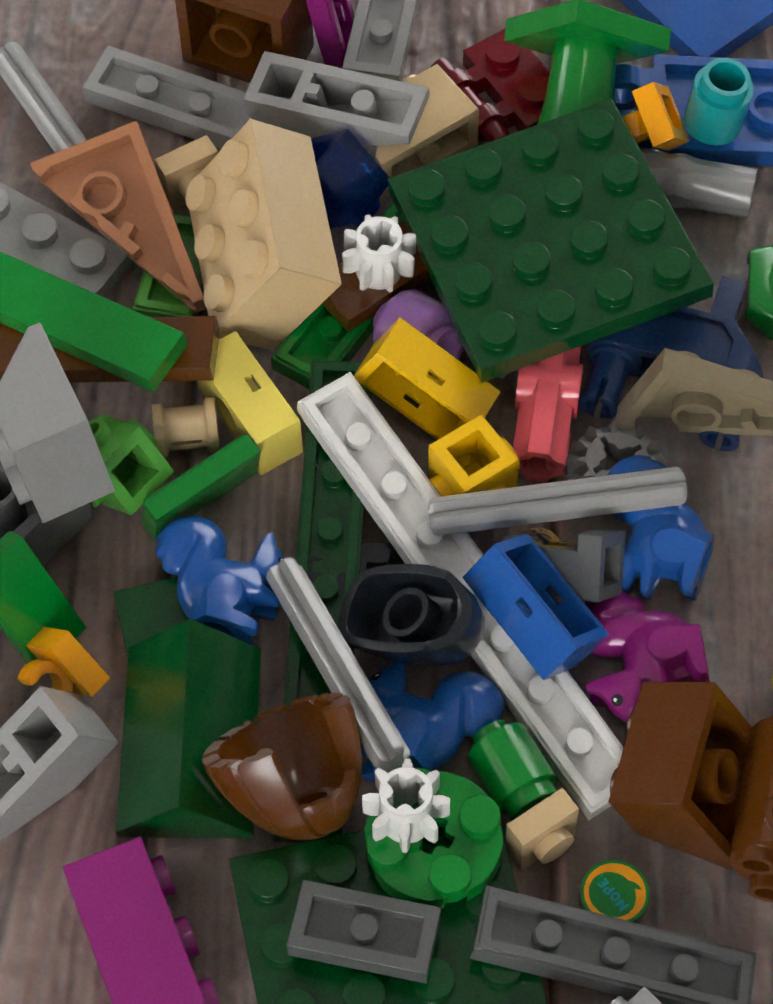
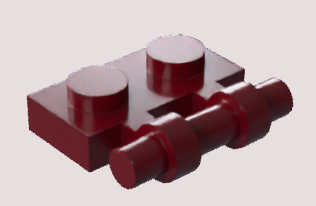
M506 28L463 50V66L467 69L466 71L462 68L456 69L447 58H440L432 64V66L438 64L479 109L478 140H485L487 143L510 135L507 129L512 126L519 132L537 125L550 71L532 50L504 42ZM485 91L495 105L484 103L478 95Z

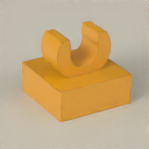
M651 82L632 91L639 110L622 116L637 144L650 139L653 147L670 151L690 142L668 86Z
M43 627L26 644V647L37 659L25 664L17 678L22 684L33 686L42 675L48 673L52 679V689L93 697L110 679L106 672L68 630Z

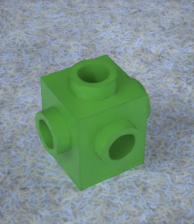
M101 414L97 419L89 421V425L115 492L90 502L91 507L97 508L102 504L132 516L141 507L144 499L153 494L174 470L156 448L157 441L142 424L134 419H129L125 422Z

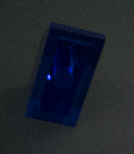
M349 129L311 138L330 229L351 224L359 226L365 221V215L369 214L373 217L381 205L378 199L388 187V178L390 177Z

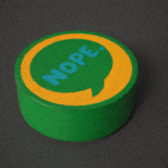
M620 860L603 861L593 866L582 880L579 895L580 909L639 924L647 911L650 896L649 886L641 871L630 863Z

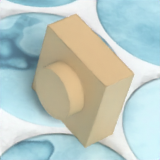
M207 135L154 159L172 210L186 204V188L190 181L199 175L218 154L217 149Z
M563 788L507 824L505 842L507 851L520 871L538 859L542 864L552 862L566 852L573 844L579 808Z

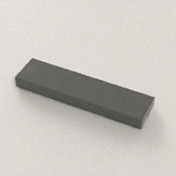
M486 885L481 894L469 959L632 999L645 987L662 1004H751L757 953Z

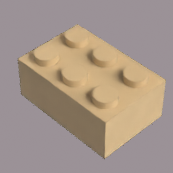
M250 118L235 136L223 145L221 151L199 175L190 181L186 188V205L190 211L195 239L194 250L199 261L203 283V300L208 316H216L220 327L219 338H223L236 331L245 344L273 351L342 283L311 137Z

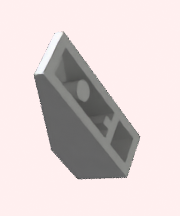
M264 51L243 101L251 119L310 136L313 150L410 144L429 99L430 91L428 87Z
M40 686L0 728V842L74 790L119 743L82 695Z

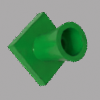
M571 0L508 18L504 42L552 56L545 100L537 123L538 125L610 98L615 101L616 64L669 52L671 28L585 0Z

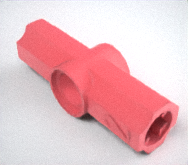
M582 346L519 369L515 397V411L518 412L513 449L520 462L518 472L527 480L548 482L551 478L564 476L571 438L572 418L577 419L579 407L578 401L584 365L579 364Z

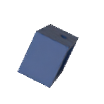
M528 533L494 544L462 577L543 681L576 667L610 635ZM551 586L562 598L563 601L560 604L549 592L548 589Z

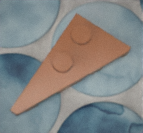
M137 120L30 163L33 172L42 184L191 311L197 313L207 309L203 300L204 293Z

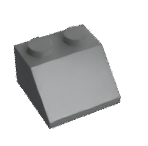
M39 322L27 328L0 380V462L19 504L22 505L32 500L42 523H46L113 493L115 489L87 417Z

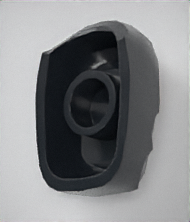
M424 564L386 565L367 569L356 576L344 599L338 620V629L348 644L368 654L413 666H443L461 662L475 652L483 636L485 615L476 597L451 572Z

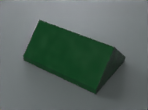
M190 618L129 647L116 824L117 838H138L141 836V838L254 839V823L236 810L218 791L206 773L202 758L205 750L214 741H220V736L232 728L243 726V722L246 720L253 721L254 716L259 714L260 648Z

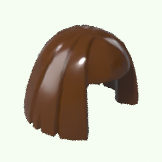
M322 693L319 697L316 694L304 696L293 700L289 709L284 704L255 715L253 721L246 720L243 722V726L227 731L219 737L220 741H214L203 754L202 763L206 773L218 791L230 804L257 826L284 838L292 840L319 839L340 829L349 820L354 803L358 797L362 764L360 737L351 700L347 695L343 696L341 693Z

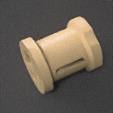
M205 397L203 404L165 408L162 403L152 404L154 438L157 441L156 448L163 457H167L170 451L208 448L210 453H215L220 450L214 397Z

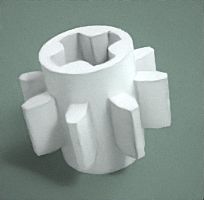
M368 214L365 215V221L360 224L357 231L345 229L344 249L346 251L342 253L343 273L356 272L357 278L360 281V290L364 291L367 288L376 290L386 289L388 292H393V285L398 282L401 275L413 277L415 262L413 255L416 253L415 233L402 234V230L398 225V217L394 216L390 219L387 217H371Z
M405 758L401 768L394 769L389 773L377 768L375 770V785L379 793L362 795L363 813L369 816H378L372 824L373 839L379 841L388 836L400 843L402 853L408 852L410 843L417 842L424 837L432 843L437 842L438 826L433 818L450 816V798L444 795H434L440 787V773L434 770L425 775L420 770L413 768L411 759ZM399 802L401 805L395 809L394 804ZM417 802L419 807L414 810L411 806Z

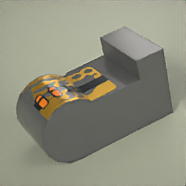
M540 527L509 534L499 541L502 542L528 533L581 600L600 602L622 593L626 530L599 527L578 533V541L560 540L552 531ZM552 586L548 589L553 596H559Z

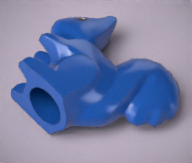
M634 455L621 459L611 468L607 475L667 468V466L652 460L650 456ZM684 503L678 506L611 514L612 517L632 527L624 550L622 591L628 593L636 579L639 578L640 595L647 600H651L660 580L668 579L678 582L680 592L687 599L696 601L714 545V534L707 531L697 512L690 505Z
M182 516L167 523L160 530L156 538L158 541L156 557L162 560L164 571L178 576L176 594L178 602L187 618L254 645L249 635H256L259 625L251 617L275 620L277 611L272 607H279L280 605L278 598L266 579L268 569L279 564L284 558L276 547L274 534L267 533L263 537L250 563L226 559V538L221 528L211 519L201 516Z
M393 661L389 667L368 678L409 748V759H411L413 768H424L430 772L441 767L457 754L465 736L474 737L486 725L500 720V716L505 708L504 697L496 683L477 672L463 670L449 674L438 683L431 699L407 693L408 677L406 664ZM360 745L361 755L369 758L362 745ZM370 760L362 767V778L375 783V770L377 767L373 766Z

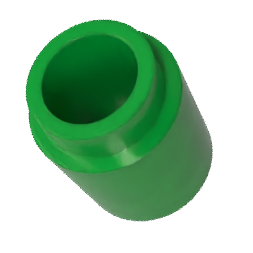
M497 720L486 725L474 735L472 739L474 746L468 752L467 760L489 797L498 805L500 814H508L513 821L557 791L555 788L557 776L523 723L515 722L508 724L506 720Z

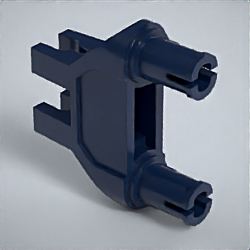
M722 276L710 313L684 307L590 342L587 352L593 365L584 391L578 401L582 411L594 416L598 401L602 396L601 404L603 406L600 418L611 419L615 417L627 377L632 375L641 378L664 348L674 351L691 352L703 360L732 369L750 370L764 378L759 361L737 324L746 281ZM705 431L699 433V437L703 444L714 448L719 432ZM723 434L724 438L720 450H736L740 443V435Z

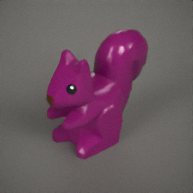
M622 591L620 595L600 602H584L610 634L591 653L601 658H623L624 664L623 671L586 684V691L592 694L589 698L592 705L606 707L618 719L628 722L631 711L636 707L643 682H710L700 624H689L674 614L663 611H644L642 600L630 597L626 591Z

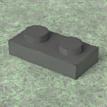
M303 880L287 942L288 955L427 984L441 920V908Z

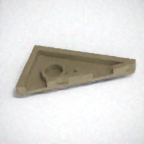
M664 348L617 406L615 427L624 430H635L637 417L672 418V421L678 426V432L701 433L715 431L732 435L773 436V381L761 378L750 370L732 369L703 360L691 352L674 351Z

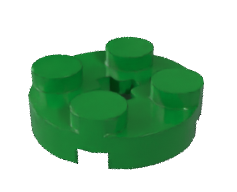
M415 768L423 772L425 775H427L430 772L429 770L424 768ZM438 771L440 773V787L434 795H444L450 798V816L433 819L438 827L445 829V836L453 841L449 848L437 846L432 854L425 853L421 850V839L410 843L408 852L402 853L400 843L388 836L375 841L372 836V824L378 816H367L364 833L368 862L374 870L376 880L388 895L396 899L444 909L446 903L458 902L467 897V901L484 891L486 885L490 884L500 865L503 834L500 822V809L496 802L487 796L485 791L462 776ZM399 802L395 803L394 808L397 809L401 804ZM416 802L411 807L415 810L419 807V804Z

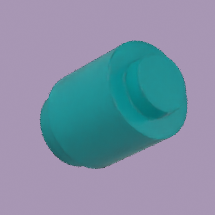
M717 58L710 61L696 74L683 117L686 130L696 140L704 144L718 146L732 142L740 134L754 92L750 73L742 63L730 58Z

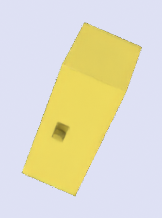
M236 331L219 339L214 381H197V385L205 397L215 398L216 413L234 439L248 434L261 452L257 472L261 476L303 453L300 419Z

